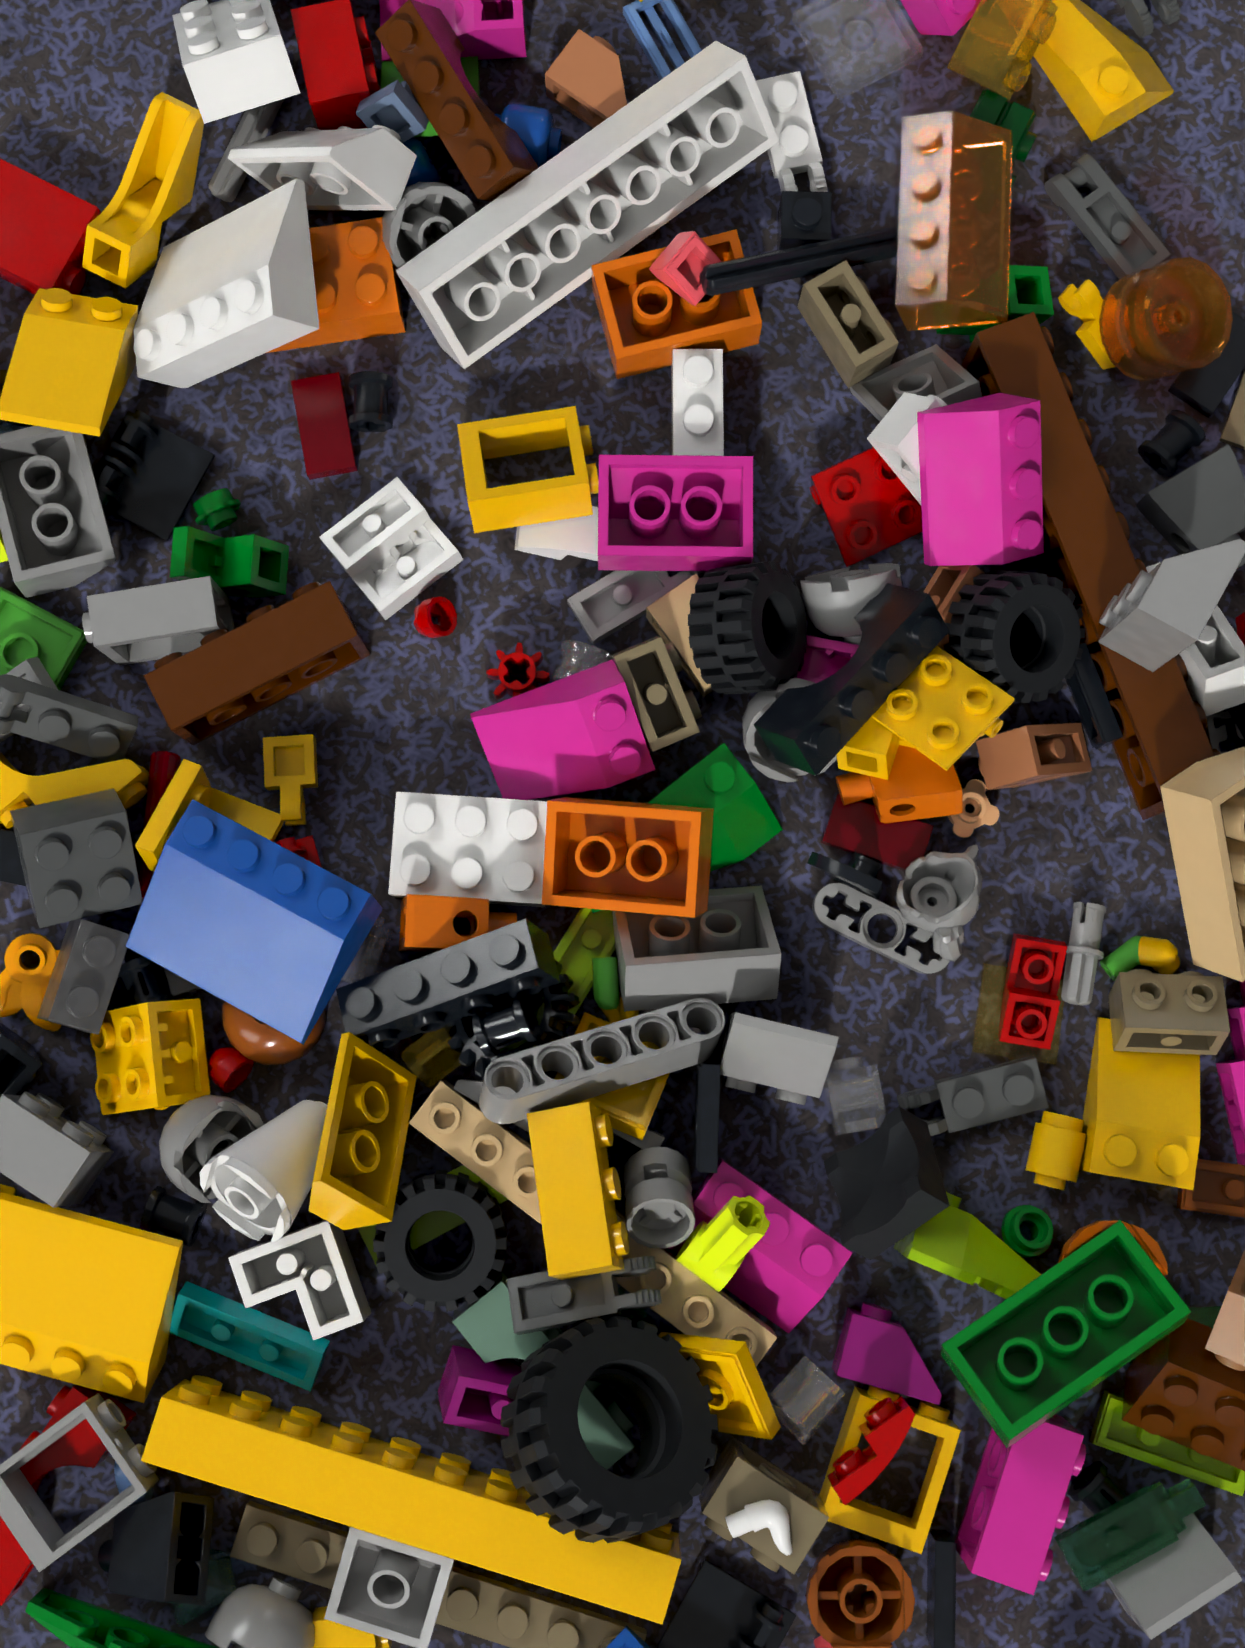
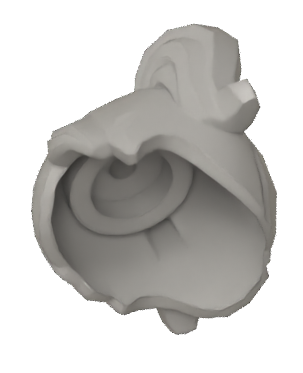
M977 845L969 846L963 853L933 851L927 854L926 857H918L906 868L905 879L900 881L896 892V903L902 917L921 929L933 933L934 952L940 954L943 959L953 962L963 952V926L974 917L979 906V894L982 889L983 878L976 861L979 850ZM933 902L935 906H930L928 903Z

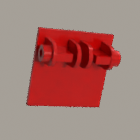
M874 447L811 476L814 485L810 487V493L817 505L822 504L846 567L923 532L921 505Z

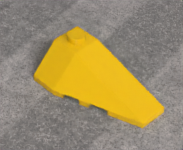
M996 0L1091 142L1173 94V88L1149 53L1081 0Z

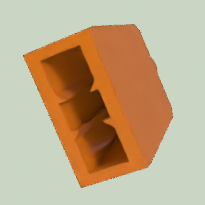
M898 746L888 780L854 772L836 776V783L843 805L872 798L878 818L882 823L963 813L962 787L954 765L946 771L915 748Z
M407 894L401 900L399 951L437 952L517 922V914L489 912V899ZM455 917L467 918L471 925L469 934L456 933L453 927Z

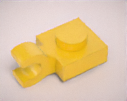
M1089 279L1085 280L1078 289L1074 284H1069L1058 297L1059 303L1069 314L1080 318L1084 322L1075 333L1103 370L1116 367L1144 334L1118 297L1115 296L1103 300L1098 288Z
M313 734L263 737L264 787L268 791L280 790L281 821H285L286 826L306 825L303 788L318 787L316 738Z

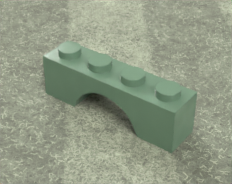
M503 1271L495 1277V1283L489 1291L484 1289L479 1294L477 1301L470 1305L465 1301L453 1313L452 1323L485 1363L504 1358L525 1360L531 1353L540 1349L543 1344L563 1333L560 1327L522 1335L514 1333L507 1285L508 1277ZM586 1381L578 1403L579 1429L590 1454L607 1470L635 1447L633 1435L630 1431L635 1423L616 1399L610 1404L597 1389L602 1383Z

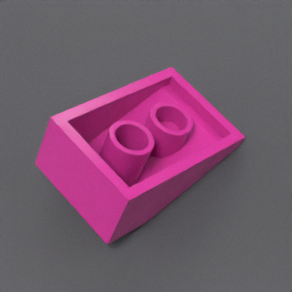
M613 659L470 713L494 778L504 799L531 800L605 789L655 770L626 683Z

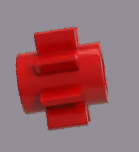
M517 643L515 652L508 655L497 650L496 655L500 662L498 669L492 668L486 671L489 679L500 680L501 682L493 692L497 700L506 694L512 697L536 689L538 682L546 683L550 681L549 673L536 671V667L543 660L542 653L537 652L529 657L524 654L522 643ZM515 667L517 670L522 671L527 667L528 682L522 684L520 681L515 680L509 684L511 678L508 670Z

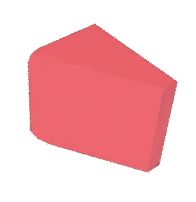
M695 231L681 232L675 236L650 266L649 270L691 305H697L705 295L700 283V273L706 265L722 261Z

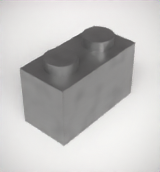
M83 919L69 921L37 1018L86 1033L99 1034L127 950L126 943L130 934Z

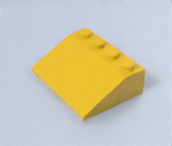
M0 1192V1364L144 1403L166 1360L183 1241L60 1207L53 1208L45 1203Z

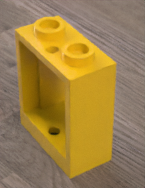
M576 406L457 424L467 501L474 533L593 515L591 494L598 493V474L596 463L586 464L585 456L593 455L589 425L579 426ZM569 446L574 475L488 488L484 459Z
M871 1385L868 1391L854 1386L820 1491V1497L829 1516L828 1522L922 1555L961 1429L954 1421L948 1419L950 1411L941 1406L920 1400L918 1408L910 1406L915 1413L911 1427L938 1436L912 1518L855 1498L847 1505H844L827 1475L835 1470L832 1464L848 1450L858 1447L862 1434L859 1426L866 1422L864 1414L873 1405L888 1397L893 1402L900 1397L899 1393Z

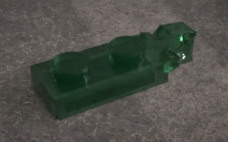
M1186 1479L1166 1490L1162 1483L1158 1482L1150 1487H1143L1060 1533L1054 1539L1083 1591H1086L1178 1541L1177 1535L1187 1528L1182 1518L1206 1506L1195 1484L1190 1479Z

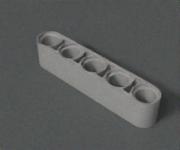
M694 998L499 1057L492 1061L485 1070L479 1098L480 1110L487 1119L494 1123L510 1124L526 1119L527 1113L567 1106L703 1063L710 1059L716 1049L725 1025L724 1012L718 1004L709 999ZM690 1028H699L700 1030L704 1031L705 1034L695 1033ZM642 1042L654 1043L660 1049L648 1048ZM594 1057H606L613 1064L600 1063ZM545 1072H558L565 1078L553 1079L547 1076ZM505 1086L513 1089L516 1093L504 1095L496 1091L495 1088Z

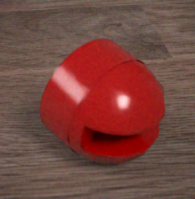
M438 596L425 599L415 607L414 626L423 636L438 638L448 636L454 631L457 624V614L453 604L447 598ZM431 617H438V625L433 624Z
M223 1047L211 1055L208 1064V1075L219 1088L228 1093L240 1086L248 1077L253 1068V1061L244 1057L233 1047Z

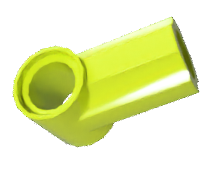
M750 1195L742 1198L733 1196L708 1224L702 1221L693 1230L679 1250L675 1260L717 1292L721 1291L736 1273L745 1255L765 1235L770 1222L766 1218L764 1206Z

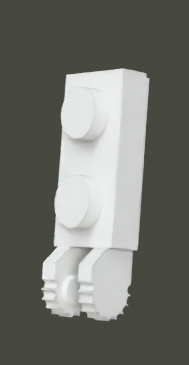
M800 71L756 80L779 138V142L769 148L767 152L774 179L778 178L781 193L782 191H798L793 175L803 172L808 173L811 192H828L822 167L823 160Z

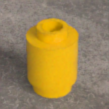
M1043 1111L1041 1123L1035 1122L1025 1169L1035 1173L1033 1183L1060 1190L1065 1189L1066 1180L1077 1183L1087 1134L1082 1133L1084 1120Z

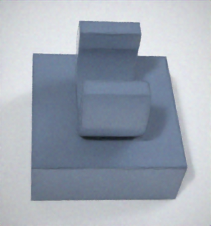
M396 80L360 101L356 111V115L368 128H372L374 125L388 127L399 134L401 143L425 131L429 121L424 111L417 104V100L406 81L400 83Z

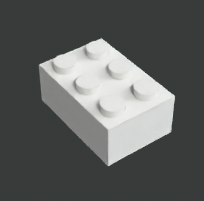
M196 0L182 6L180 13L172 15L182 65L204 124L300 94L270 0H219L210 4L207 0Z
M396 792L388 894L395 898H404L407 894L489 899V904L545 907V905H542L547 801Z

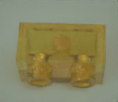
M981 0L947 68L960 78L985 90L988 89L1010 101L1014 91H1020L1027 82L1032 68V64L1029 62L1038 45L1044 44L1052 34L1057 19L1054 14L1058 7L1051 0Z

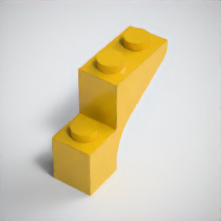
M164 92L154 97L118 190L102 213L87 224L83 268L126 289L154 267L157 261L162 223L188 204L193 197L204 122L198 109Z
M0 752V829L3 826L7 829L13 827L10 811L29 807L31 803L39 805L113 788L117 792L124 808L127 809L136 804L147 793L145 785L148 783L149 772L132 760L121 759L46 775L32 776L18 771Z

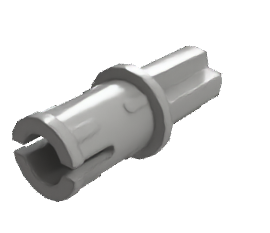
M1074 902L1061 998L1069 1004L1083 1006L1089 1005L1092 1002L1097 962L1104 958V953L1099 949L1104 914L1107 908L1103 905L1089 902L1084 907L1083 902Z

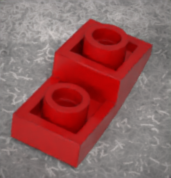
M1013 934L1001 1006L999 1041L1051 1049L1061 1002L1057 994L1067 951L1065 942Z
M902 1396L894 1402L888 1397L873 1405L864 1414L867 1421L859 1426L870 1446L862 1451L859 1447H854L842 1454L832 1464L835 1470L827 1475L844 1505H847L861 1494L880 1475L899 1450L909 1432L915 1413Z

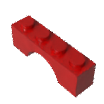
M65 1385L46 1410V1413L52 1416L42 1433L97 1393H100L104 1400L110 1399L118 1406L126 1420V1426L123 1427L125 1430L136 1413L108 1393L75 1385L72 1388ZM85 1419L19 1469L37 1493L39 1485L49 1471L69 1465L95 1468L109 1456L110 1452L87 1419ZM37 1430L33 1431L20 1449L42 1433ZM0 1516V1606H2L18 1592L34 1568V1565Z

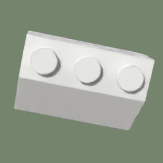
M374 125L372 128L365 129L340 126L337 130H319L308 127L304 131H282L231 149L228 159L270 191L295 179L304 181L307 210H396L417 155L400 142L401 137L397 132L382 125Z

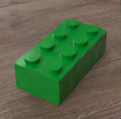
M1119 1220L941 1345V1356L1006 1448H1009L1181 1326L1190 1315L1191 1310L1122 1221Z

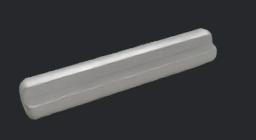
M284 99L244 112L208 184L212 195L228 203L235 200L248 173L228 159L230 150L265 138Z

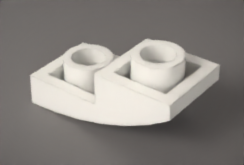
M592 506L593 515L518 526L514 550L562 560L567 555L598 561V507Z

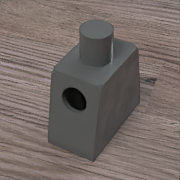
M1228 444L1149 491L1136 506L1180 555L1241 539L1239 534L1245 531V478ZM1245 554L1236 570L1245 565Z

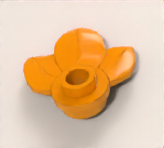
M26 933L16 937L8 945L4 955L6 968L0 973V1017L13 1015L23 1008L26 1016L35 1025L46 1030L58 1031L61 1025L37 1018L60 949L55 948L54 944L47 937L37 933ZM27 950L36 952L40 957L39 966L35 968L24 966L21 961L22 953Z

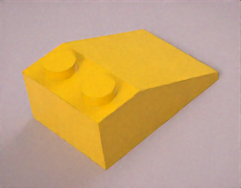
M39 288L22 319L0 397V420L100 437L136 365L133 329L138 318V305L121 303L112 297L92 298L75 295L60 288H50L47 290Z
M1097 1017L1083 1113L1084 1125L1082 1133L1087 1134L1080 1170L1193 1190L1201 1138L1200 1055L1114 1051L1110 1019Z

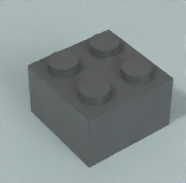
M114 788L10 811L28 898L39 928L142 904L143 899L127 813Z

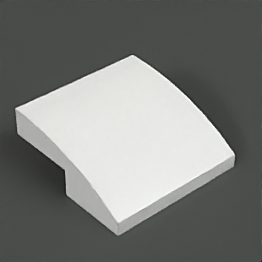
M398 477L319 537L385 620L463 561L456 547L431 520L425 508Z

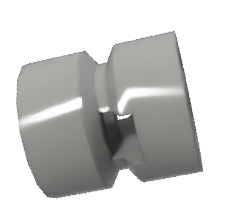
M650 1147L632 1155L624 1165L623 1172L624 1196L626 1198V1228L630 1237L638 1244L649 1248L664 1249L680 1244L690 1236L695 1225L694 1202L691 1195V1172L687 1159L678 1151L667 1147Z

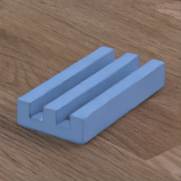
M636 0L623 7V16L658 78L661 80L670 74L671 71L638 13L643 11L675 69L685 62L653 7L655 4H661L691 58L702 50L674 0H643L642 2Z

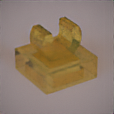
M445 1027L426 1033L415 1042L411 1037L402 1040V1044L406 1049L400 1053V1056L407 1067L428 1088H431L461 1065L459 1061L461 1052L452 1050L451 1046L447 1044L453 1035Z

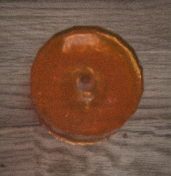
M1192 257L1173 258L1156 264L1152 268L1127 274L1111 286L1102 302L1099 318L1102 344L1110 361L1125 376L1139 381L1158 380L1180 372H1188L1207 366L1217 359L1224 350L1230 338L1233 322L1230 296L1221 277L1207 263Z

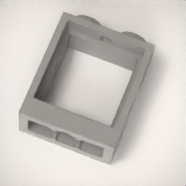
M211 576L87 596L89 612L82 615L83 630L88 643H93L95 648L119 666L157 660L175 652H182L185 655L200 647V641L206 635L224 628L228 629L229 632L234 630L230 598Z
M100 1393L86 1400L0 1464V1516L38 1572H41L145 1494L159 1481V1478L154 1473L157 1470V1466L141 1461L145 1447L140 1443L135 1445L123 1428L126 1426V1420L121 1410L110 1399L104 1400ZM87 1419L132 1485L64 1534L19 1468L83 1420Z

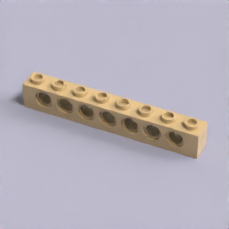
M446 1079L441 1080L410 1120L409 1124L541 1224L531 1144L505 1124L494 1123L487 1119L480 1110L479 1104L454 1090V1085ZM616 1210L617 1222L623 1221L626 1226L625 1216ZM627 1231L629 1254L622 1255L623 1260L641 1256H655L657 1270L642 1276L616 1277L617 1283L630 1293L642 1289L660 1290L662 1303L651 1306L652 1310L685 1335L745 1341L757 1367L777 1339L773 1329L724 1291L717 1292L675 1260L677 1255L669 1249L649 1248L638 1244L630 1237Z

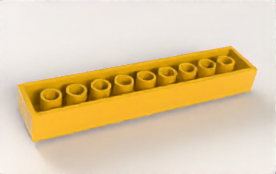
M193 1375L191 1381L184 1379L161 1396L141 1458L143 1462L663 1625L682 1560L679 1533L671 1531V1523L617 1542L607 1543L604 1539L594 1543L580 1541L575 1536V1530L563 1535L551 1528L548 1523L551 1516L547 1512L536 1516L526 1504V1500L530 1497L524 1486L518 1489L515 1488L509 1475L512 1473L510 1471L492 1468L490 1474L471 1469L472 1462L462 1456L442 1453L440 1459L420 1453L421 1445L414 1441L392 1437L390 1443L370 1437L372 1431L363 1425L342 1422L340 1427L320 1422L322 1415L309 1408L292 1406L291 1411L288 1412L272 1407V1399L261 1393L242 1391L241 1396L221 1391L223 1385L221 1382L205 1376Z

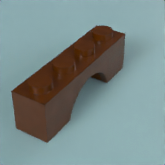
M408 0L375 34L404 81L408 83L411 92L477 199L493 201L539 167L517 132L502 122L485 105L471 86L460 59L461 53L465 48L440 8L415 0Z

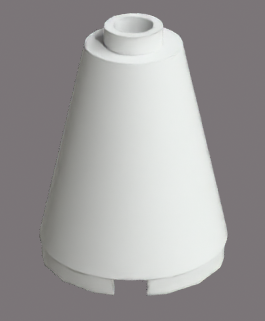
M302 1100L216 1154L204 1165L199 1172L200 1186L204 1193L211 1187L213 1193L218 1198L212 1207L231 1227L250 1239L260 1241L265 1234L273 1236L271 1242H278L289 1231L312 1187L327 1104L320 1101Z

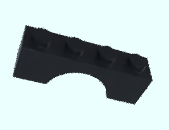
M887 583L883 590L870 600L854 617L862 631V638L856 653L849 662L839 671L818 683L800 688L786 689L754 723V727L776 761L815 776L824 769L887 700L888 695L904 682L949 633L930 594Z

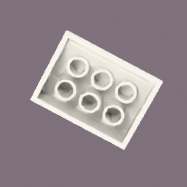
M295 179L163 247L133 329L138 378L178 388H188L320 329L304 181Z

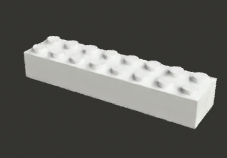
M714 41L398 268L396 273L440 347L463 369H466L592 277L591 265L618 259L778 143L779 138L746 56L718 41Z

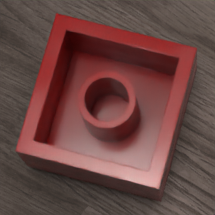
M334 0L290 9L309 103L318 129L337 130L340 126L353 129L368 128L356 115V111L360 101L381 88L377 78V67L365 17L354 16L350 0Z

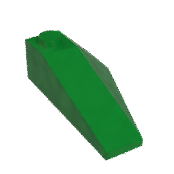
M725 743L690 768L649 802V804L714 808L710 872L744 861L783 830L757 784ZM592 909V910H591V912H592L593 914L596 913V912L602 911V910H599V909Z

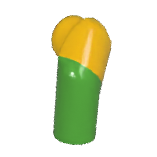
M1133 936L1102 959L1100 965L1108 976L1115 981L1119 972L1131 971L1137 965L1152 967L1159 974H1173L1180 966V958L1176 946L1167 939Z
M617 957L592 958L594 999L609 1022L614 1023L639 1015V1010L624 1011L622 997H620Z

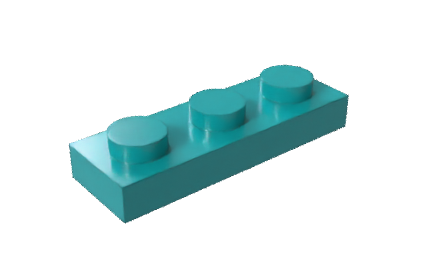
M186 1281L178 1293L170 1327L171 1334L308 1391H311L318 1378L330 1340L322 1337L313 1340L311 1333L253 1308H245L241 1303Z

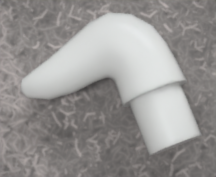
M770 1499L757 1501L745 1505V1509L725 1517L733 1538L750 1531L757 1532L761 1529L769 1528L773 1541L779 1551L786 1556L792 1553L789 1515L787 1509L780 1502Z

